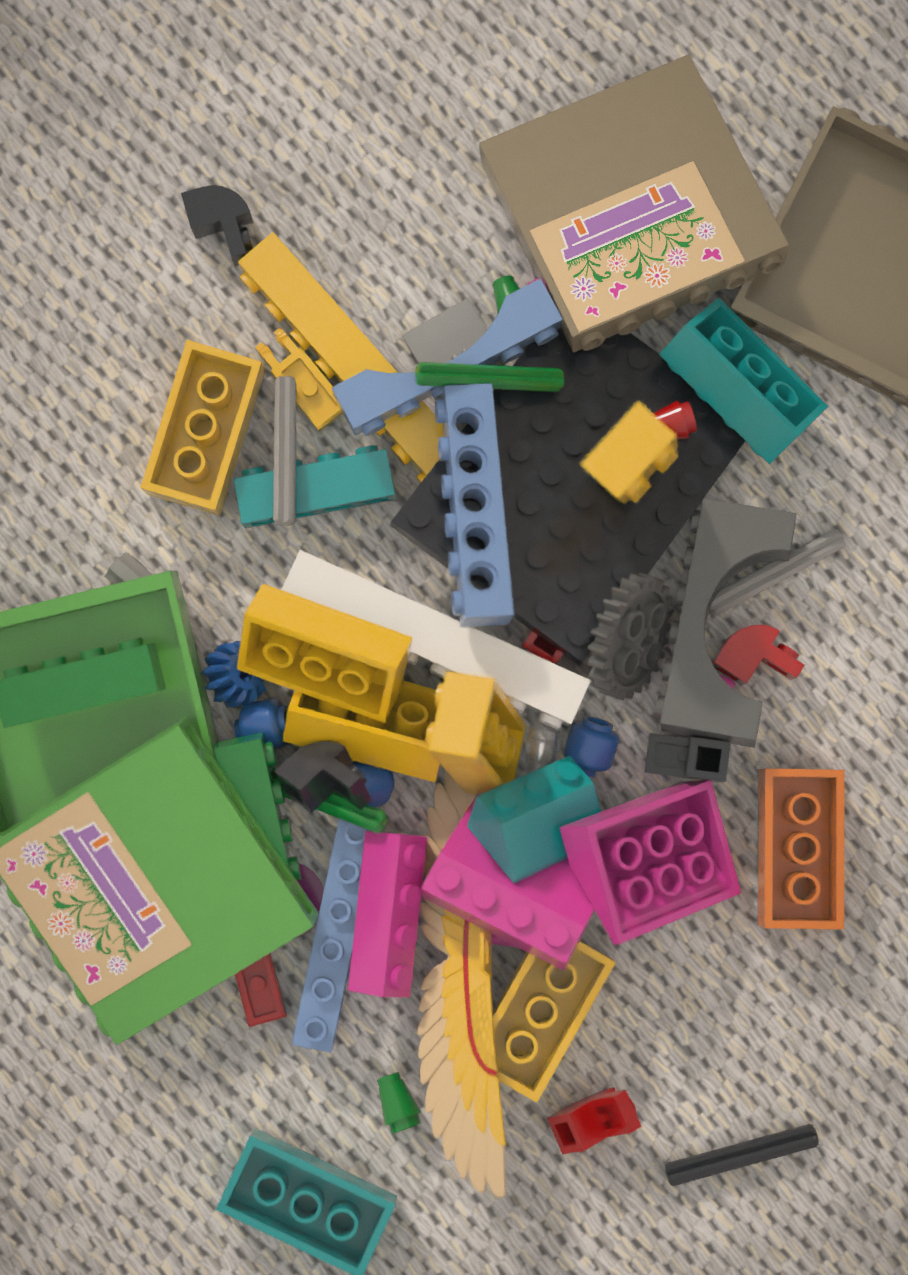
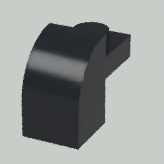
M209 185L182 192L181 196L195 239L224 231L234 266H239L238 261L247 254L246 251L253 249L247 227L240 229V226L254 223L249 207L244 199L235 191L218 185Z
M650 733L644 773L724 783L726 782L731 742L695 737L681 738Z
M321 741L308 744L294 752L274 771L285 793L311 813L333 792H336L360 811L372 800L365 787L367 783L366 777L354 766L346 747L336 742Z

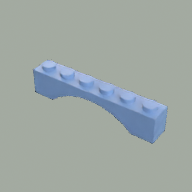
M541 278L507 295L497 317L486 333L468 350L446 363L492 365L502 360L506 364L520 357L524 353L522 348L536 341L537 345L540 346L557 337V330L561 328L563 318ZM366 369L332 387V392L354 435L356 436L363 432L365 436H369L386 426L384 421L398 414L400 418L414 413L420 408L419 402L433 396L434 400L440 399L444 387L420 386L416 384L415 372L384 373Z

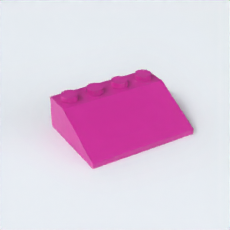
M710 780L683 781L560 827L570 867L613 944L619 945L741 894L715 792Z
M478 793L431 868L421 887L422 897L565 971L595 910L571 869L568 858L513 883L467 827L476 798L480 795Z

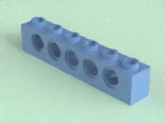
M492 383L445 385L441 398L435 400L436 423L443 424L444 437L438 438V455L440 461H446L447 475H442L441 489L443 499H449L450 513L445 514V533L447 538L453 537L454 552L448 553L449 575L456 576L457 591H452L451 596L453 615L460 616V627L508 625L514 616ZM467 423L473 427L475 433L464 435L457 430L456 425ZM465 460L472 461L476 464L479 471L467 473L461 469L459 463ZM467 498L477 500L481 504L482 510L478 512L467 510L463 505V500ZM471 536L479 537L484 541L486 548L481 551L473 550L467 545L466 539ZM473 575L485 577L489 583V588L485 590L474 588L470 583L469 577Z
M341 819L338 820L292 1045L331 1053L334 1047L351 965L365 830H367Z

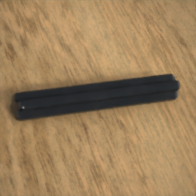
M807 1124L668 1162L665 1164V1172L670 1185L676 1186L818 1146L819 1139L814 1126Z

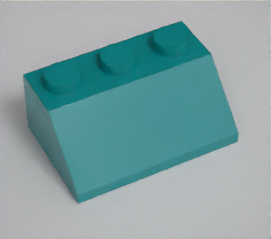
M569 755L478 795L467 827L510 880L516 883L567 859L560 827L600 813L601 809L594 783Z

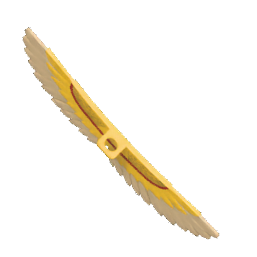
M447 771L444 776V787L439 782L436 784L434 808L428 807L427 809L430 837L426 833L423 834V836L427 837L426 859L423 871L425 880L441 850L476 797L475 794L465 793ZM426 900L428 904L420 903L422 917L427 923L421 924L423 934L436 948L446 953L449 957L436 965L423 979L421 990L426 992L421 998L419 1011L421 1013L426 1011L418 1026V1035H424L419 1044L418 1057L423 1059L420 1067L421 1084L425 1085L429 1081L425 1097V1110L427 1113L432 1112L433 1135L436 1139L442 1136L445 1157L448 1161L452 1160L453 1157L455 1158L456 1169L462 1179L467 1178L469 1172L470 1181L473 1188L477 1191L485 1193L486 1183H488L491 1192L496 1197H504L506 1194L504 1148L506 1146L494 1038L491 984L492 934Z

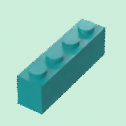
M377 445L365 446L356 449V455L340 457V453H328L318 456V462L305 465L302 464V460H296V519L396 500L386 449L378 450ZM263 467L243 470L241 472L242 477L233 478L242 525L246 529L275 523L273 520L274 471L265 472Z

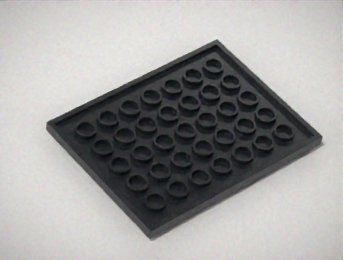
M560 328L557 330L558 336L540 346L537 345L536 341L528 345L513 366L559 368L564 372L565 382L563 388H560L557 392L494 389L493 400L514 611L513 617L581 666L592 651L588 649V646L595 641L596 636L591 634V630L599 626L600 622L596 616L599 613L603 614L605 611L604 599L612 600V588L620 589L622 578L629 580L631 573L637 575L639 572L649 574L740 450L745 440L734 429L727 426L723 418L707 402L700 399L695 390L679 374L670 369L668 363L658 352L632 333L626 335L618 333L606 338L600 346L594 349H580L573 352ZM638 401L651 413L675 401H678L680 404L689 402L694 414L697 431L688 434V438L677 439L678 447L676 451L679 457L663 474L658 469L648 479L651 487L636 503L631 499L626 504L621 502L581 465ZM467 424L460 433L472 435L475 431L471 425ZM438 460L391 520L390 526L448 568V553L454 552L453 537L447 538L445 533V514L450 513L449 499H443L441 478L442 475H447L446 461ZM465 460L459 463L461 469L467 473L479 471L476 464L472 461ZM473 498L463 500V505L467 510L472 512L482 510V506L477 500ZM471 536L466 539L467 545L473 550L481 551L486 548L484 541L479 537ZM481 575L469 577L470 583L474 588L479 590L489 588V583L485 577Z

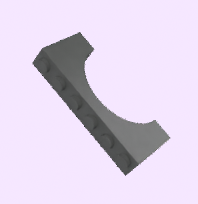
M703 498L701 511L695 510L693 512L690 533H696L694 547L687 546L683 569L689 570L687 584L680 583L676 606L682 607L680 621H672L669 643L675 644L673 658H665L662 672V681L668 682L665 696L658 695L654 718L661 720V731L702 739L731 742V744L755 748L762 712V701L751 699L735 691L718 674L710 660L705 644L706 621L716 595L736 574L761 562L789 561L797 513Z

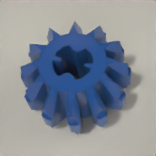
M241 641L220 644L214 649V652L204 658L208 667L204 668L201 674L209 679V683L204 689L213 690V702L224 701L226 708L250 705L257 700V696L262 695L266 691L263 681H266L265 679L237 670Z

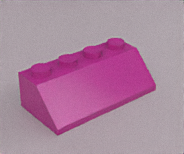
M365 830L348 991L378 997H410L421 887L426 859V836L391 832L374 833Z

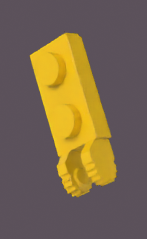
M280 327L274 332L278 343L290 354L286 359L279 363L269 347L262 342L255 349L272 369L270 371L275 378L279 376L295 378L297 384L296 404L318 432H321L343 414L333 396V386L301 347L298 348Z

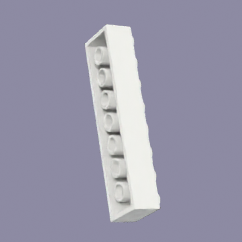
M299 550L281 589L413 637L407 663L416 666L418 660L431 665L430 673L444 680L446 671L494 678L518 713L522 714L525 708L539 714L536 721L556 730L560 729L561 724L564 726L572 724L591 681L476 628L460 627V621L302 550Z

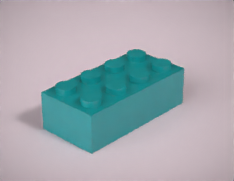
M720 298L685 324L659 354L668 363L670 369L679 374L695 390L698 397L707 402L723 418L725 424L734 429L750 445L753 452L762 457L769 465L829 407Z
M254 1128L215 1210L349 1274L363 1275L396 1205L397 1195Z

